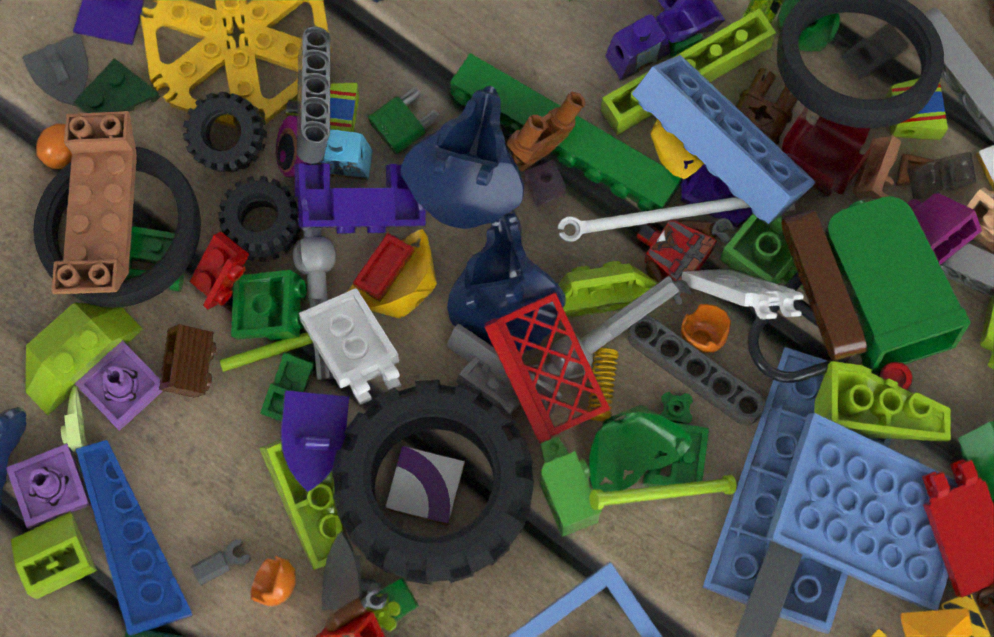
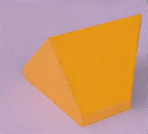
M969 608L901 613L905 637H970L973 633Z

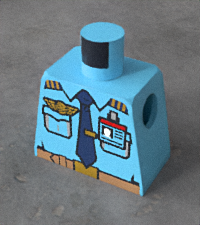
M330 130L323 160L318 163H312V165L330 164V176L369 180L373 150L361 133Z

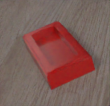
M387 233L353 281L354 287L380 302L415 252L414 248Z

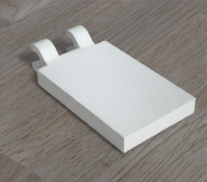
M733 269L682 272V280L686 281L689 287L744 307L753 306L758 317L761 319L776 318L777 314L771 312L769 306L777 305L785 317L801 316V311L795 310L793 302L794 300L803 299L804 295L801 292H795L793 289Z
M357 288L299 313L301 323L339 387L343 388L350 385L360 405L372 400L368 392L370 387L367 381L379 375L382 376L388 390L394 387H401V383L397 378L400 374L394 365L399 362V355Z

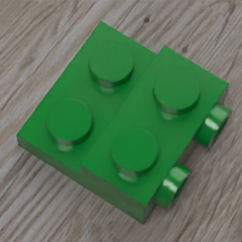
M291 270L242 275L233 285L231 337L237 340L262 337L270 340L299 338L300 329L304 328L299 317V313L303 312L300 310L301 298H305L307 294L306 283L302 276Z

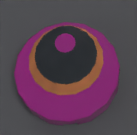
M293 115L285 118L279 128L276 139V159L280 172L285 177L295 178L294 165L299 163L311 164L304 162L297 155V116Z

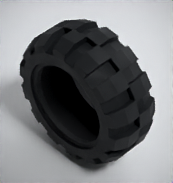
M439 380L415 381L416 386L401 391L394 387L374 398L375 404L364 414L358 412L344 431L346 437L341 449L336 450L332 470L334 478L333 498L339 519L352 543L360 549L371 563L384 572L394 573L409 582L430 585V582L450 580V583L473 577L475 572L489 564L491 566L494 565L510 550V545L517 535L522 533L530 513L534 487L533 461L526 438H522L515 426V420L499 403L493 404L482 397V391L461 383L457 387L440 385ZM426 430L454 432L473 442L488 460L494 478L489 501L480 515L463 529L438 537L419 536L397 527L380 510L375 495L377 473L387 453L394 445L407 436Z

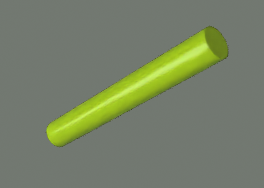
M305 332L300 334L299 338L283 339L219 361L223 372L312 344L313 341L309 334Z

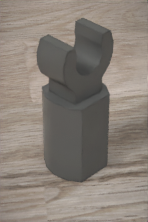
M241 539L232 541L223 553L220 550L191 566L201 586L231 570L230 566L234 564L239 566L245 565L251 560L249 554L240 558L235 557V550L243 545Z

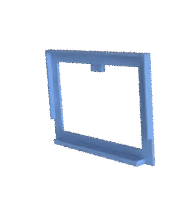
M608 562L528 620L529 622L508 637H538L606 586L641 637L662 636L611 562Z

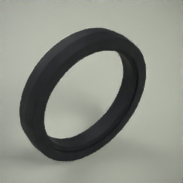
M800 0L789 12L780 31L777 46V64L780 75L789 91L812 112L825 119L846 126L881 128L906 121L926 106L941 79L944 65V50L934 25L923 12L907 0ZM860 13L873 16L891 24L910 40L920 59L921 75L919 80L910 89L890 98L872 100L850 97L827 87L808 70L800 55L799 36L808 25L827 15Z
M135 146L137 154L136 171L158 178L173 192L178 210V223L170 247L164 256L149 270L137 277L123 281L117 292L70 294L73 297L101 307L113 308L139 304L169 288L179 279L190 264L196 252L201 233L199 205L190 183L182 172L169 160L154 151ZM71 162L56 174L44 190L34 218L33 233L36 251L45 270L52 279L54 262L63 261L58 245V228L62 214L68 204Z

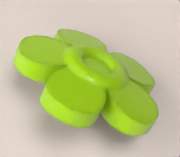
M388 596L382 608L373 609L370 606L366 608L367 611H373L381 629L383 627L386 631H392L397 626L396 619L391 616L400 614L401 608L395 601L389 603Z

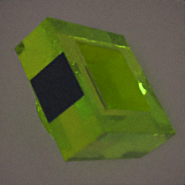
M751 0L743 17L760 8L769 23H772L783 0Z

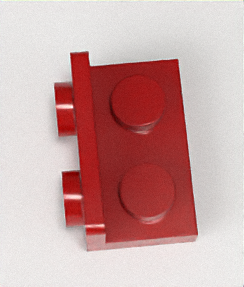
M221 231L213 235L189 281L207 296L203 304L207 310L218 304L222 306L230 299L233 294L231 288L234 282L245 272L246 268L243 265L249 256L245 250Z

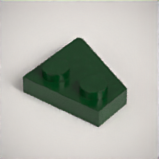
M114 58L73 103L83 113L130 112L134 110L136 105L149 100L151 102L157 101L160 95Z

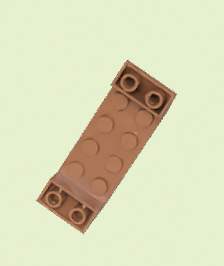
M128 111L66 114L64 144L71 151L72 160L63 261L54 262L51 292L53 294L117 292L129 273L137 160L130 114Z

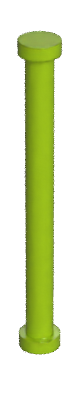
M724 475L721 479L628 490L602 492L598 489L590 492L589 501L593 510H601L606 505L723 492L728 495L736 492L737 483L733 475Z

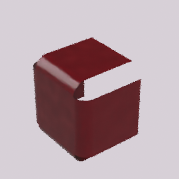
M805 107L784 137L781 150L815 181V184L812 186L813 188L828 197L832 192L843 194L871 152L874 141L865 155L859 153L867 139L870 128L846 126L821 116L813 126L806 119L808 108Z

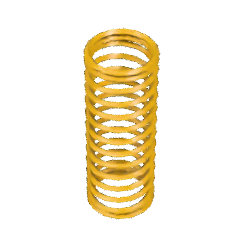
M600 348L594 352V362L592 363L594 367L592 371L594 374L602 375L597 376L596 380L604 381L598 382V384L601 386L600 388L607 403L612 404L613 401L609 399L614 396L607 393L614 392L610 388L615 387V385L609 382L616 381L612 378L616 376V373L611 371L617 370L613 366L618 363L612 360L618 359L619 352L611 348ZM598 368L605 371H595L594 369ZM590 392V395L588 396V398L590 399V400L588 401V404H589V406L587 407L588 410H591L590 407H598V406L601 405V404H591V403H590V402H592V401L597 402V403H600L599 400H598V398H596V399L591 398V396H596V397H597L596 394L591 393V392ZM606 411L591 418V420L604 421L610 418L612 413Z

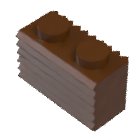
M183 324L168 328L159 390L192 398L205 395L212 383L209 365L216 353V343L213 342L214 332Z

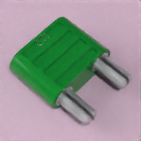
M416 87L401 98L395 96L367 117L371 126L396 155L426 134L425 129L440 119L439 114L435 110H432L420 120L409 110L407 106L421 96L420 91Z

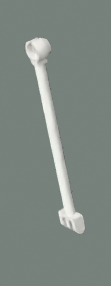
M732 197L587 221H580L575 217H566L561 220L557 230H564L567 224L573 225L575 227L574 235L568 236L565 232H561L558 235L566 242H574L582 234L737 210L749 208L750 206L742 199ZM793 204L787 211L795 210V204Z

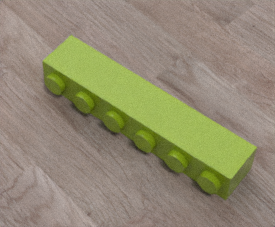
M759 8L676 56L681 55L705 79L711 82L771 48L776 31ZM648 72L602 97L600 111L616 136L653 115L645 111L639 105V101L632 95Z

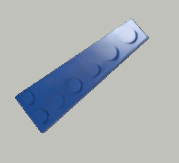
M108 440L77 448L76 453L128 635L131 636L193 616Z

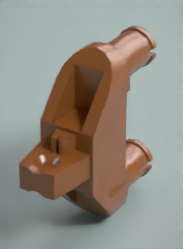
M571 92L566 96L560 107L552 109L543 117L534 114L531 117L529 116L523 128L515 131L510 136L506 144L512 150L513 154L511 157L522 172L530 168L539 159L548 155L570 134L575 127V117L586 105L585 98L580 93Z

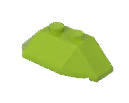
M611 261L603 264L601 268L590 269L589 266L573 268L572 272L565 274L558 285L566 297V304L563 309L567 317L572 318L621 310L658 284V282L630 263L621 264L620 261Z
M74 302L26 345V393L46 415H49L70 396L73 386L83 375L122 340L128 344L143 330L142 327L122 307H101L88 303Z

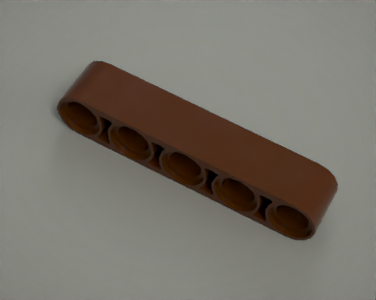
M809 210L782 218L781 225L784 238L829 357L832 361L865 353L866 341L816 211Z

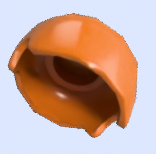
M54 124L44 129L36 143L38 158L51 169H63L72 160V153L64 144L65 124Z
M700 304L692 314L685 315L682 321L680 336L701 353H714L726 344L729 337L731 319L727 312L717 305Z
M275 556L277 560L269 558L264 560L252 583L250 594L253 601L266 606H278L291 596L296 586V570L287 559Z

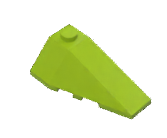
M834 361L829 363L815 399L814 413L866 438L927 441L951 440L950 408L918 392L912 393L898 386L897 382L889 378L885 380L871 373L872 370L863 365Z
M281 439L260 447L272 481L313 570L325 566L334 541L338 534L343 532L342 523L333 498L334 478L332 471L319 485L308 492L298 483L289 470L284 459Z

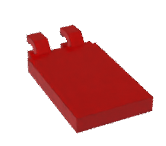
M961 459L950 464L958 487L950 490L944 472L937 473L932 471L923 475L922 478L927 494L930 497V502L923 504L955 595L956 597L963 598L994 584V504L986 481H982L981 477L978 478L973 461Z

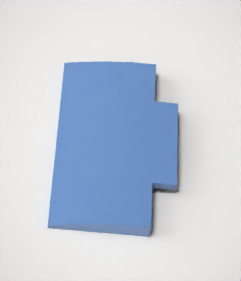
M784 347L777 369L793 372L827 360ZM825 374L797 383H782L773 380L703 588L747 605L771 540L766 537L807 415L814 413L815 399ZM868 438L889 448L892 440ZM904 455V456H906V457H908V458H911V459H913V460H915V461H917V462L920 461L919 459H916V458H913V457ZM802 554L779 617L829 634L848 575Z

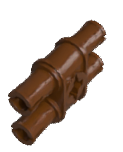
M759 68L749 88L740 93V99L735 107L771 141L778 145L780 142L779 137L787 123H790L793 119L792 110L798 100L793 94L790 95L791 92L786 85H784V89L776 103L766 100L764 97L772 83L776 80V76L769 71L765 78L764 74L767 69ZM759 115L764 117L760 121L755 120Z

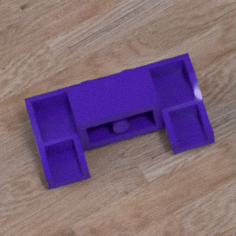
M658 0L665 11H662L655 19L671 43L682 42L693 37L696 33L712 32L725 21V18L712 0Z

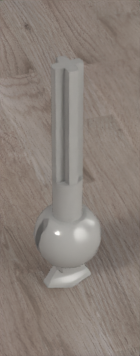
M322 227L302 228L304 238L299 240L293 249L292 258L295 267L299 272L307 275L310 308L328 300L326 273L333 268L336 262L335 247L328 238L321 235ZM314 345L317 380L334 379V376Z
M667 276L582 338L576 335L590 367L593 362L592 354L680 292L670 276ZM566 335L558 339L552 346V349L567 354L571 345L569 336ZM574 348L571 356L579 359ZM550 354L551 361L544 363L542 370L559 376L565 359ZM569 360L564 377L577 378L584 375L583 365ZM533 364L532 366L538 368L539 364ZM539 375V379L552 387L554 386L555 379Z

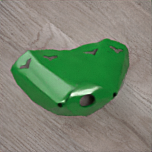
M638 405L604 420L603 425L598 428L589 454V471L591 476L589 478L592 488L600 489L602 492L625 490L634 485L647 470L664 468L682 458L692 444V438L681 426L643 405ZM625 415V417H624L623 419H621V420H616V419H618L619 417ZM676 438H684V441L680 442L679 447L676 448ZM659 450L667 453L666 456L661 455L658 459H655ZM624 470L633 471L632 474H628L626 478L623 479ZM604 477H606L608 480L612 481L613 484L604 483L603 485H600V482H602L604 480Z

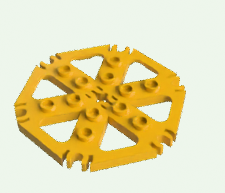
M150 0L157 3L156 7L153 9L143 7V13L149 18L141 15L150 81L157 92L163 87L170 88L163 98L171 107L188 112L190 108L195 109L197 107L195 104L197 100L190 96V91L225 65L230 94L233 93L248 100L261 113L264 112L266 124L286 109L288 99H298V77L296 81L272 99L264 98L262 96L256 58L298 72V55L302 41L301 38L271 28L305 1L312 6L315 27H321L329 33L324 0H252L247 3V0H215L217 10L189 0ZM234 21L240 32H244L239 36V47H237L233 36H229L233 34ZM164 26L202 39L173 63L164 64L160 61L156 35L160 27ZM223 115L214 121L237 129L235 126L236 117L233 115Z

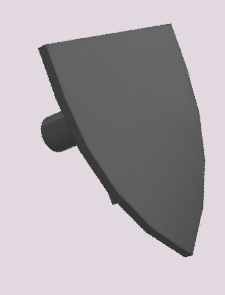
M79 34L55 44H49L45 48L22 57L32 79L46 94L60 102L75 106L73 102L85 90L88 78V59Z
M343 532L338 534L326 561L322 587V610L339 609L358 597L362 599V592H368L369 586L376 582L374 579H361V556L355 555L350 541Z

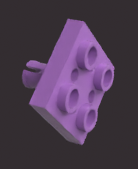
M123 340L75 383L119 431L163 392L159 390L160 379ZM134 371L137 372V377L135 379H132L130 375L135 376ZM132 393L136 394V399L134 401H129V399L134 398V395Z
M68 444L6 467L28 529L47 523L68 512H74L91 505L72 450L68 447ZM65 477H68V479H69V481H68L67 484L65 483V482H66V478H65ZM35 492H36L37 496H35V497H31V496H30V494L34 495ZM58 500V504H57V505H55V506H52V505H51V503L54 504V503H56V501Z

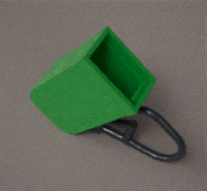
M889 196L869 202L860 200L851 204L847 209L835 213L829 220L825 235L865 337L866 352L860 354L862 365L871 369V373L878 374L881 368L888 363L900 362L908 364L956 348L971 321L954 294L910 206L900 198ZM798 272L791 277L784 287L793 289L795 292L801 287L802 283ZM802 299L794 300L793 306L795 310L801 311L803 317L818 327L810 305ZM778 305L769 306L771 312L777 313L780 307ZM757 317L752 323L747 337L748 350L756 367L768 378L782 383H797L827 372L828 365L832 360L793 372L774 368L765 360L759 347L760 332L771 319ZM850 357L839 359L834 362L846 363L850 359Z

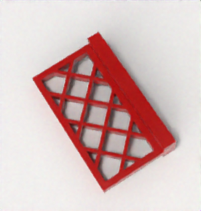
M556 292L485 323L487 334L540 444L552 439V436L610 410ZM553 301L558 312L554 325L537 320L539 308ZM534 310L532 318L524 315ZM516 318L529 321L530 324L524 339L511 335L506 323ZM560 318H561V320H562V323H563L565 329H562V328L557 327L558 324H559ZM534 324L551 329L546 347L528 341ZM556 331L568 335L571 340L567 354L550 349ZM514 341L522 343L520 351H518ZM526 345L544 351L538 368L524 363L522 355ZM574 348L579 359L571 356ZM547 353L565 359L559 376L542 370ZM569 360L583 365L585 373L581 384L563 378ZM528 370L536 373L533 380ZM540 374L557 380L551 397L538 393L535 387ZM587 378H589L593 388L585 385ZM561 382L579 388L573 405L555 399ZM583 390L596 394L601 404L589 411L577 407ZM542 399L549 401L547 410L542 402ZM553 403L571 409L567 421L556 426L553 425L549 416ZM575 411L582 413L573 418Z

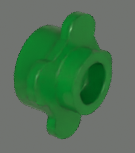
M670 392L664 393L661 397V402L664 404L661 416L674 423L689 424L692 420V415L690 414V405L693 402L692 396L688 393H684L681 396L673 395ZM674 406H679L680 410L675 411Z

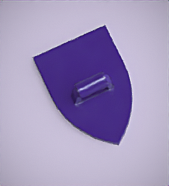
M82 0L73 32L133 45L142 15L144 0Z
M285 390L281 423L282 451L292 475L309 492L319 485L333 470L336 450L341 449L346 437L344 431L347 429L350 397Z

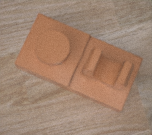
M893 135L872 139L871 144L874 141L873 147L862 165L852 194L859 198L873 197L874 199L889 197L882 191L883 186H892L894 184L893 179L887 175L897 159V152L902 142Z

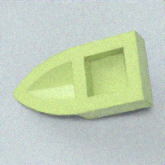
M75 385L69 396L67 415H64L65 425L61 426V436L64 445L68 444V447L76 453L77 448L87 446L80 397Z

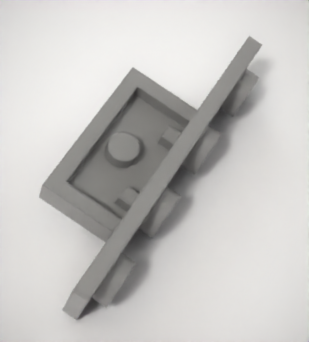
M457 324L448 340L447 347L470 363L458 375L456 383L482 391V397L493 404L499 403L511 415L520 405V401L495 348L460 324ZM529 372V374H530V376H531V378H532V380H533L535 375H533L532 373ZM538 378L535 386L538 393L551 397L554 388ZM558 392L555 399L560 400L562 394ZM542 399V402L547 410L549 401ZM553 403L549 416L554 413L557 404Z

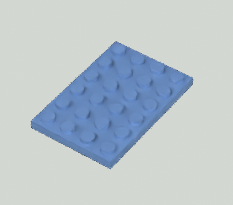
M816 413L808 414L766 538L925 610L934 611L939 608L948 573L923 504L930 502V497L927 494L922 478L923 475L936 470ZM946 476L950 490L958 487L955 479Z

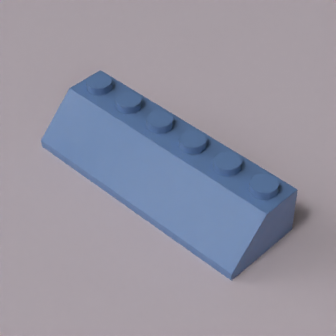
M681 55L652 66L632 93L645 111L652 113L667 132L674 134L683 142L684 148L689 153L696 155L704 162L707 170L712 175L719 177L725 182L734 196L746 202L752 208L753 214L768 224L782 216L815 184V181Z

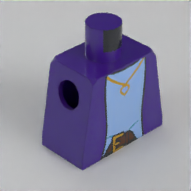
M649 14L616 32L613 35L605 57L622 81L669 55L668 38L654 16Z

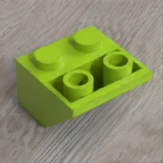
M68 512L11 539L15 567L27 595L35 599H39L97 571L72 512Z

